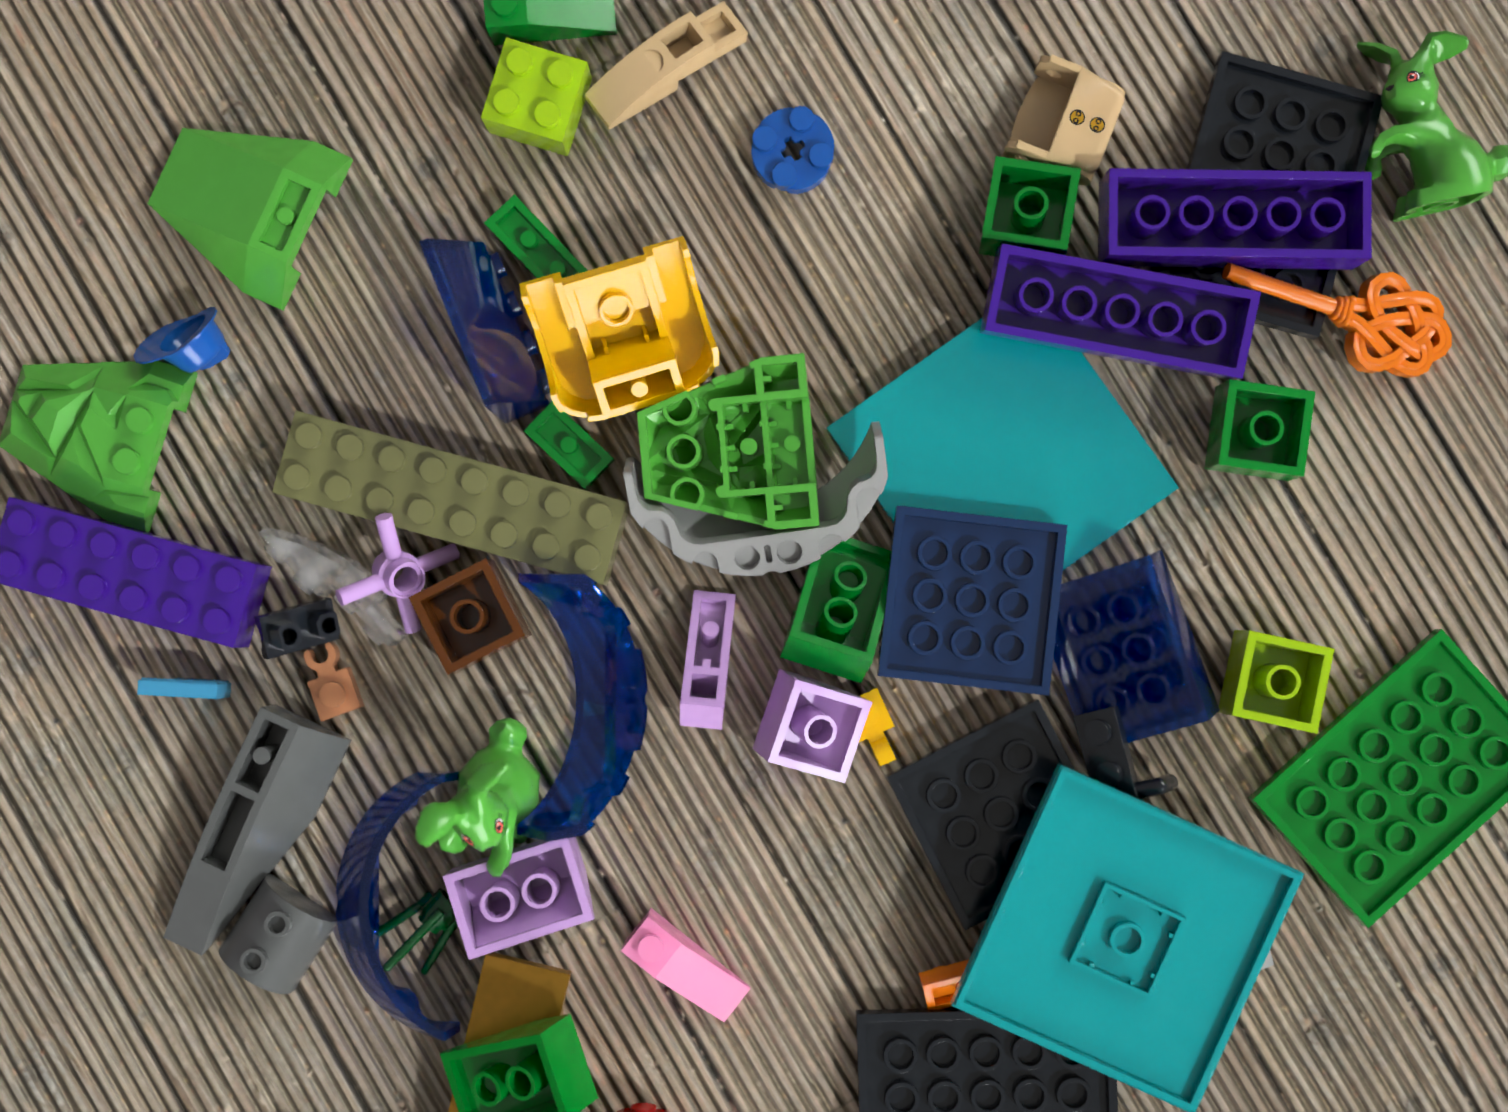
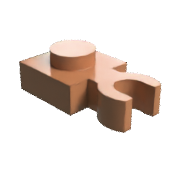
M334 642L325 644L328 657L323 663L317 660L314 650L304 651L306 665L316 671L318 678L308 681L307 684L321 722L365 706L351 667L338 669L337 663L340 659V651Z

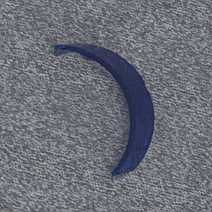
M518 573V582L528 588L544 603L557 621L565 637L575 673L576 714L571 742L561 770L543 800L517 825V835L543 841L583 836L596 825L592 821L603 811L612 797L622 793L630 778L626 775L633 753L634 751L641 750L648 708L645 702L648 686L644 659L641 649H637L634 646L627 628L631 623L621 607L614 606L610 599L595 585L596 581L585 574Z
M459 771L416 772L395 784L376 800L359 821L348 841L341 860L336 885L338 901L336 919L339 936L346 958L360 984L370 997L394 1019L417 1032L442 1041L460 1032V1022L434 1021L426 1018L421 1013L419 1000L415 993L408 988L392 985L379 961V853L388 834L404 813L411 811L418 803L419 798L442 782L458 780Z

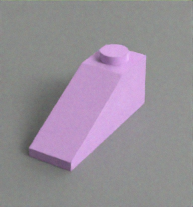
M694 590L680 699V726L722 730L736 594Z

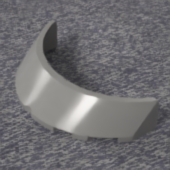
M871 422L861 446L852 459L833 479L817 491L820 526L778 530L644 498L642 466L635 457L626 458L623 476L631 515L642 529L645 527L657 540L671 549L675 556L691 564L694 561L704 566L719 569V573L763 576L770 571L783 573L811 564L821 559L822 554L834 548L841 541L844 540L846 542L860 528L859 524L870 512L879 494H882L888 479V471L880 422Z

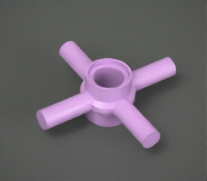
M382 513L375 517L383 552L373 562L372 576L335 590L336 597L340 605L344 606L382 590L387 595L396 597L405 633H416L421 630V624L409 597L422 590L425 584V572L459 559L460 554L454 543L417 558L408 552L401 551L393 516L391 513ZM403 568L402 574L394 580L397 571Z

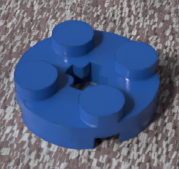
M805 106L783 108L769 114L761 121L758 128L755 129L751 151L753 167L758 177L773 189L775 187L782 191H788L787 193L790 194L808 192L821 184L826 178L833 163L835 144L828 125L819 116L813 114L811 109ZM792 141L794 144L800 143L803 146L800 150L801 158L795 161L792 156L784 158L781 152L786 149L785 143Z

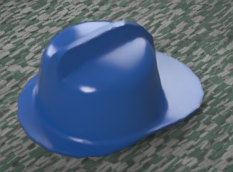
M209 307L196 315L172 322L158 329L137 347L133 355L135 362L146 364L164 359L183 372L193 373L197 370L211 368L228 358L230 349L225 342L222 331L214 321L217 309Z

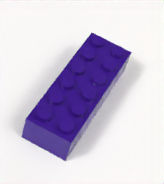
M1109 168L1099 181V262L1125 267L1225 268L1228 263H1233L1244 268L1353 270L1372 259V172Z
M1001 244L995 253L980 333L1226 380L1243 379L1261 292Z
M13 497L8 498L0 526V584L231 648L250 646L256 625L254 617L259 615L272 566L39 502Z

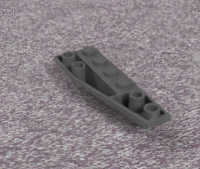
M278 705L260 707L204 828L163 938L201 956L207 952L258 889L264 878L271 873L314 820L352 741L351 739Z

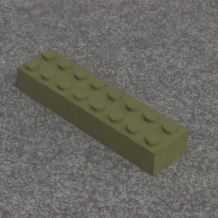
M297 410L293 417L272 490L274 494L375 521V517L379 514L391 513L397 528L607 586L629 512V504L626 501Z

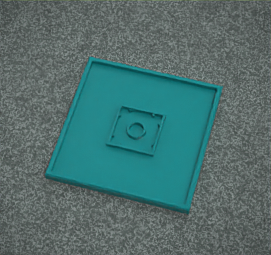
M982 318L826 428L846 459L850 461L861 446L871 422H880L884 439L888 479L882 494H879L876 501L893 525L897 505L1068 525L1063 570L1179 488L1082 352L981 334Z
M1058 763L952 996L951 1005L1187 1112H1196L1303 879L1304 873Z

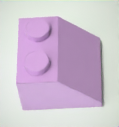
M779 669L752 749L770 763L845 783L872 702L819 680Z

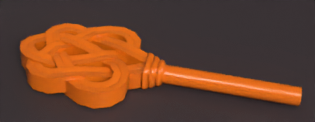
M1228 263L1222 273V278L1327 314L1329 320L1336 327L1348 331L1345 335L1344 351L1348 363L1359 372L1371 374L1385 370L1398 377H1418L1429 371L1432 363L1445 356L1452 346V333L1446 320L1443 319L1444 307L1440 299L1429 292L1412 291L1406 279L1394 272L1370 276L1360 285L1358 297L1352 295L1336 296L1335 298L1233 263ZM1382 288L1387 290L1389 293L1386 295L1379 296L1380 290ZM1397 308L1398 312L1385 314L1384 309ZM1397 327H1405V333Z

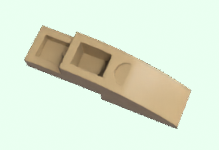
M724 1L696 17L690 11L655 33L620 60L585 93V99L607 129L610 130L678 89V81L745 43L748 32Z

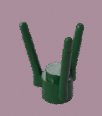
M439 888L433 894L428 890L419 901L361 939V944L366 946L422 910V913L418 916L422 924L383 965L385 971H390L428 931L437 934L440 930H443L420 970L421 974H428L450 936L458 928L449 895L446 891Z

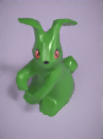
M1449 31L1428 33L1418 51L1409 60H1403L1397 49L1382 43L1358 42L1356 45L1362 54L1377 62L1388 64L1391 67L1387 82L1382 91L1381 103L1382 108L1389 112L1399 124L1380 133L1371 144L1365 172H1372V180L1381 175V160L1393 154L1404 153L1409 159L1415 190L1408 191L1407 195L1397 199L1393 222L1471 204L1491 194L1495 181L1508 177V145L1493 146L1489 153L1485 152L1478 141L1455 128L1452 121L1437 103L1439 82L1434 72V65L1466 50L1469 40L1464 35Z
M512 718L497 720L489 728L488 746L478 750L459 771L456 795L448 802H432L423 808L416 826V840L418 844L428 847L439 840L442 851L454 854L462 852L467 845L481 852L492 848L486 863L487 871L493 877H501L504 870L509 866L514 843L522 844L528 838L539 803L540 773L522 753V746L527 738V730L521 722Z

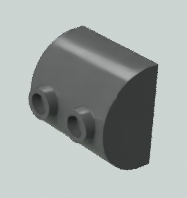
M270 873L264 878L219 948V955L231 970L248 982L273 993L290 994L300 983L340 921V918Z

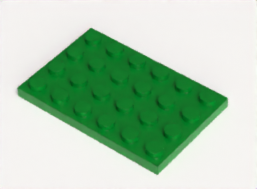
M1434 629L1248 798L1361 925L1369 928L1508 802V701L1442 629Z

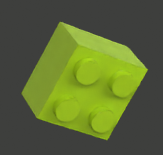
M506 37L481 115V119L488 132L568 157L586 101L585 93L589 90L592 81L588 62Z
M1234 630L1217 713L1318 734L1335 649L1250 630Z

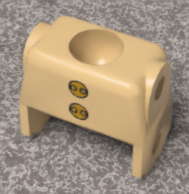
M1043 55L1034 71L1038 78L1029 89L1020 106L1010 140L1004 148L1002 157L1080 168L1078 185H1090L1095 171L1100 166L1124 104L1125 91L1119 85L1097 76L1081 65L1055 55H1051V57Z

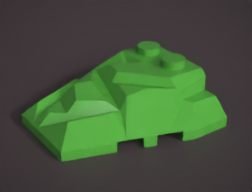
M804 353L758 358L749 362V365L727 375L722 374L711 379L712 381L689 392L686 390L637 412L644 498L712 513L734 520L754 523L776 530L820 526L811 407Z
M135 361L22 365L1 432L0 447L91 509L104 520L140 531L150 532L161 492L151 490L150 485L173 410L186 413L198 373L183 372L174 365L160 361L146 364L136 363Z

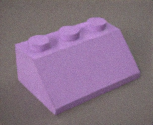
M573 829L514 848L509 866L504 870L501 877H493L488 873L486 863L489 857L452 868L443 875L468 960L582 924L595 918L587 872Z

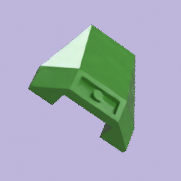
M182 128L147 204L243 293L284 311L301 275L299 271L292 267L295 257L325 193L335 198L337 197L353 159L310 140Z

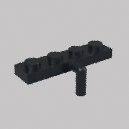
M1119 706L1073 716L1089 777L1142 801L1144 798L1162 795L1177 788L1178 780L1172 774L1138 782Z

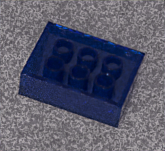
M430 238L419 241L485 407L504 423H509L546 408L551 403L548 395L550 389L545 368L538 370L532 355L539 353L530 329L522 331L517 316L523 314L520 302L514 290L507 293L501 279L507 276L508 273L499 252L491 254L484 242Z
M1162 549L1061 584L1053 658L1074 716L1119 706L1129 743L1209 721L1220 710Z

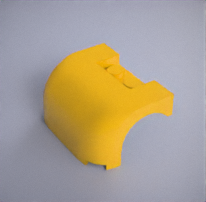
M684 236L643 247V255L562 278L561 273L557 272L519 283L521 299L532 324L545 366L550 395L560 413L564 411L571 416L587 418L588 422H593L643 409L686 390L689 392L700 387L712 375L715 367L719 366L718 347L703 306L691 256Z

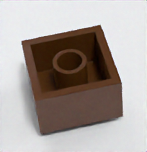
M485 558L409 597L447 675L459 673L532 635L495 560Z

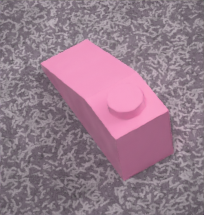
M650 908L628 936L621 949L622 953L652 977L723 1022L726 1021L750 990L748 984L652 908Z

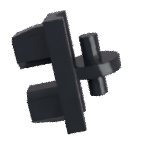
M325 597L254 617L261 637V651L264 659H272L340 639L337 613L334 611L331 598Z

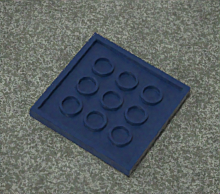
M897 505L895 508L877 676L1049 696L1068 525Z

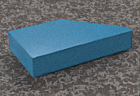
M142 677L138 680L137 695L222 699L230 697L231 683H229V680Z

